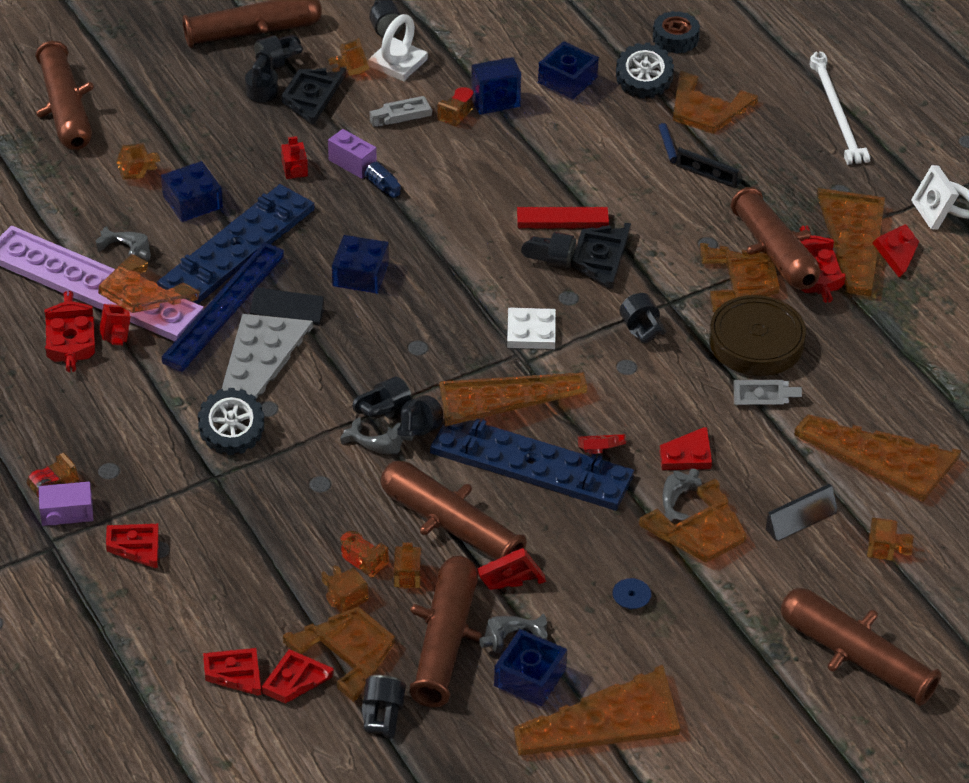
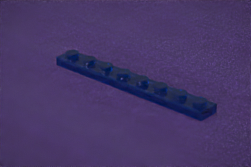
M263 242L162 355V364L183 372L252 294L255 288L284 257V250Z

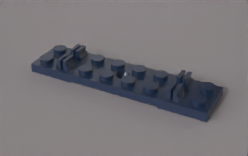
M279 184L267 195L262 194L261 197H258V202L190 256L187 254L184 256L185 258L180 259V264L157 281L158 288L199 304L270 244L315 210V203Z
M450 413L430 446V454L508 476L617 511L634 477V469L602 460L603 456L599 455L596 458L597 454H592V456L584 455L486 425L487 421L482 420L480 423L478 418L473 421Z

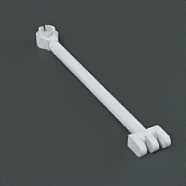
M820 51L819 54L815 52L811 56L810 67L819 73L849 150L844 152L847 165H852L854 159L856 164H861L862 158L864 163H869L870 156L867 148L858 149L826 70L828 60L826 54Z

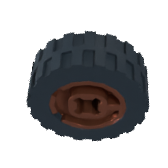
M680 11L665 12L654 21L653 42L659 45L662 50L665 49L669 53L676 54L686 53L693 50L699 42V21L688 13Z

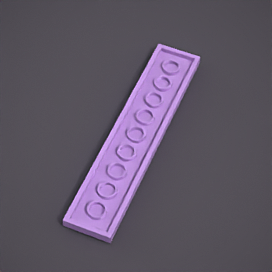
M12 225L0 236L1 267L61 293L67 291L68 296L69 291H72L74 294L73 298L103 310V304L127 305L131 316V323L175 342H178L204 314L203 306Z

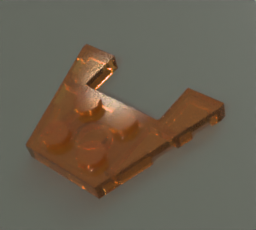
M680 71L673 121L713 134L730 123L732 117L737 114H743L750 105L755 106L758 103V96L740 90L732 103L718 97L705 95L700 91H693L698 84L699 76Z
M700 243L699 251L702 264L726 263L732 290L710 291L709 298L712 312H715L722 304L736 297L747 295L771 296L779 293L780 286L775 265L766 253L749 255L746 250H742V253L729 251V247L720 246L719 249L708 247L709 244Z
M131 254L99 285L98 294L131 313L160 308V303L168 302L175 305L180 304L181 299L190 298V301L199 299V291L184 282L165 290L158 286L156 282L149 281L140 276V273L147 271L148 262L134 254Z
M716 478L698 487L697 495L710 507L674 525L657 508L639 519V525L642 528L705 563L741 545L746 540V533L735 512H731L728 506V499L720 491V484Z
M356 607L329 617L327 622L317 626L314 624L305 626L301 632L292 634V632L283 635V643L299 654H303L319 641L326 645L353 668V670L337 681V688L354 702L364 690L366 679L374 675L395 644V636L360 607Z

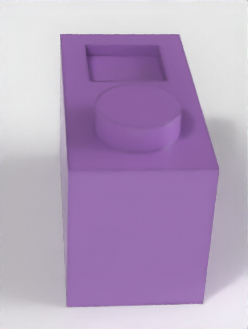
M344 129L328 139L329 161L361 179L365 177L364 174L367 167L371 163L377 162L376 147Z
M90 482L39 486V510L42 526L93 521V501Z

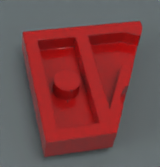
M904 224L877 237L872 243L896 275L901 277L909 266L919 240L909 227Z
M707 427L660 445L659 453L662 470L711 469L712 467Z
M625 434L578 437V447L584 449L588 454L603 453L602 449L626 444Z
M158 523L107 525V552L152 568H158Z
M524 548L477 568L479 577L490 590L502 589L507 586H523L522 581L537 579L538 584L546 582L545 574Z
M257 648L203 653L205 681L253 695H261Z
M288 649L263 684L262 694L286 704L331 679L334 676V668Z

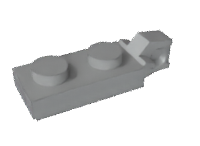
M424 96L383 104L382 108L370 111V122L374 127L432 116V109Z
M734 380V405L789 403V397H802V387H789V381Z

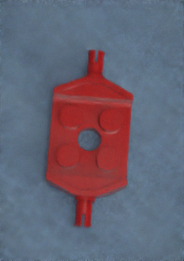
M806 225V229H805V226H802V227L800 228V231H803V230H809V231H810V228H809V226H807V225ZM811 235L810 238L800 242L815 257L821 273L818 282L813 287L802 289V291L805 293L818 292V294L822 295L823 302L827 303L828 300L829 303L833 300L830 291L839 290L845 283L846 275L841 273L833 250L834 240Z
M67 291L63 293L64 302L44 310L46 321L45 349L46 356L52 361H65L66 371L71 373V367L72 372L76 371L77 360L89 359L95 353L94 315L91 305L73 302V292L69 291V296H67ZM70 335L75 336V337L72 338V339H67V338H66L67 336H70Z

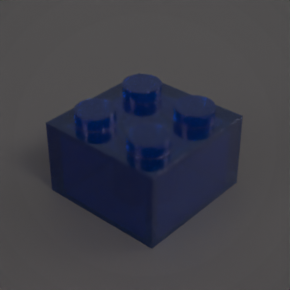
M563 41L539 62L538 83L574 100L598 78L599 57Z
M514 57L472 65L471 89L473 95L471 99L479 115L520 107L521 71Z
M203 161L161 175L163 196L181 222L223 208L222 188Z
M343 235L332 264V286L378 294L389 264V242Z
M519 629L494 666V686L542 707L566 670L568 649Z

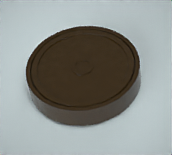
M762 295L741 296L725 302L714 312L710 323L709 345L714 356L726 367L736 372L753 376L774 375L790 369L801 358L805 345L806 326L801 315L793 307L781 300Z

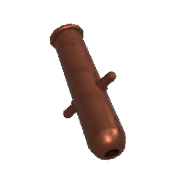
M269 0L194 17L184 15L182 18L183 30L187 45L192 48L197 43L310 26L320 20L322 8L319 0Z
M51 40L39 46L35 54L36 60L42 68L49 97L47 105L37 110L36 115L42 118L52 112L61 144L70 150H80L89 144L92 136V130L81 99L84 94L94 89V84L87 82L80 87L76 86L67 59L69 54L67 46L60 41Z
M745 187L738 191L732 198L731 210L734 215L742 219L758 241V244L747 247V253L749 255L760 252L766 253L786 282L796 289L802 290L813 287L819 280L820 268L815 257L800 242L810 238L811 232L809 230L791 231L763 200L762 193L757 188Z
M393 461L384 469L380 483L385 493L390 498L428 520L420 528L422 535H428L435 527H441L494 560L519 549L526 548L527 540L525 535L514 534L464 500L472 491L470 484H465L457 492H452L411 463L404 461Z
M453 556L441 565L430 610L417 604L411 607V612L425 619V623L428 624L416 680L411 683L409 689L412 699L423 706L441 707L448 703L450 698L448 686L461 639L466 637L472 641L480 642V638L483 637L480 632L469 628V625L466 623L478 581V571L475 564L463 556Z
M793 589L784 598L780 612L785 621L791 627L834 651L835 656L827 666L829 671L835 672L843 661L849 660L915 699V703L918 706L925 704L935 692L942 675L940 670L935 669L932 671L873 632L870 626L878 617V613L875 610H870L863 620L856 621L808 589Z

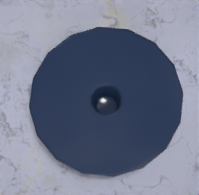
M635 578L619 581L612 591L616 603L628 609L644 607L651 599V589L642 580Z

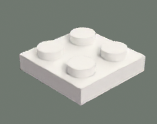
M508 308L507 348L555 349L556 309Z

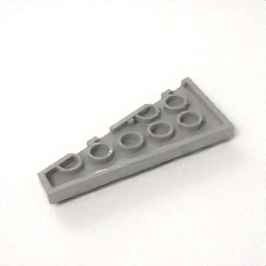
M242 314L222 386L223 391L228 390V388H235L238 391L243 389L247 391L248 395L252 394L256 398L262 395L269 381L274 380L290 359L296 346L299 347L304 335L312 330L313 321ZM226 408V411H233V408ZM238 409L237 416L245 414V412ZM221 411L218 412L215 416L219 418H225Z

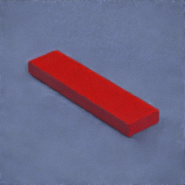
M517 207V228H600L601 226L609 225L608 207Z

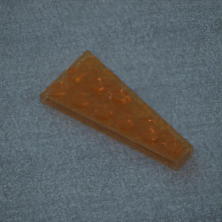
M817 188L818 201L830 239L834 240L833 248L841 273L846 275L845 286L847 292L871 296L878 252L872 242L880 236L885 197Z
M584 372L440 381L439 392L445 426L587 393Z
M809 414L799 423L794 431V436L921 501L928 497L961 455V450L953 448L951 452L939 449L937 444L930 443L929 446L917 444L911 438L875 430V433L862 431L860 426L853 425L852 428L839 425L835 420Z
M662 664L655 667L653 672L646 675L638 674L633 677L632 681L620 685L617 683L586 696L580 700V703L569 707L567 704L560 707L558 712L547 717L541 715L515 726L513 735L518 756L677 736L680 735V726Z

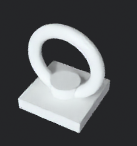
M399 15L391 22L383 37L382 47L368 59L369 67L401 81H405L428 59V52L411 45L414 36V22L409 15ZM405 23V37L403 41H400L393 36L398 27Z
M931 165L911 199L930 229L938 230L948 213L960 218L969 219V210L953 205L958 195H961L969 202V190L960 184L949 181L939 166Z

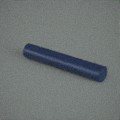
M661 123L659 131L671 163H676L677 153L667 124Z

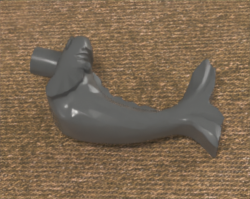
M107 226L100 231L101 237L96 240L98 252L105 249L111 243L122 242L130 247L128 256L131 262L138 263L141 259L146 261L150 259L149 241L145 234L128 231L111 232Z
M358 417L354 419L350 429L344 430L340 439L341 444L357 442L377 453L397 455L402 441H412L413 436H400L397 434V428L401 427V423H397L392 429L389 427L387 433L373 437L362 435L361 419Z
M690 469L689 474L674 471V474L668 476L664 484L662 496L665 514L657 520V525L668 528L673 524L684 527L691 525V517L675 511L673 507L680 494L684 493V495H687L689 491L698 492L702 489V480L698 478L699 471L697 469Z
M544 614L535 620H528L517 616L492 617L488 620L485 637H481L479 640L481 648L491 647L494 652L500 653L503 650V639L506 638V635L513 631L524 629L531 631L538 643L544 647L548 637L545 630L548 621H546Z

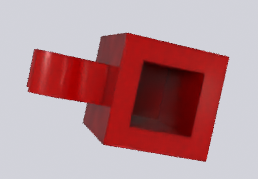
M297 136L288 137V144L281 145L286 179L308 176V163L303 142H298Z
M103 304L100 333L103 341L123 346V342H127L131 318L127 305Z

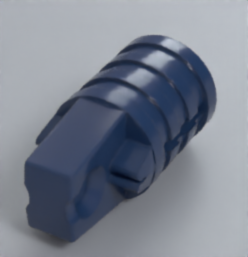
M373 162L367 167L364 174L365 177L380 191H384L392 198L401 194V185L396 177L379 162Z

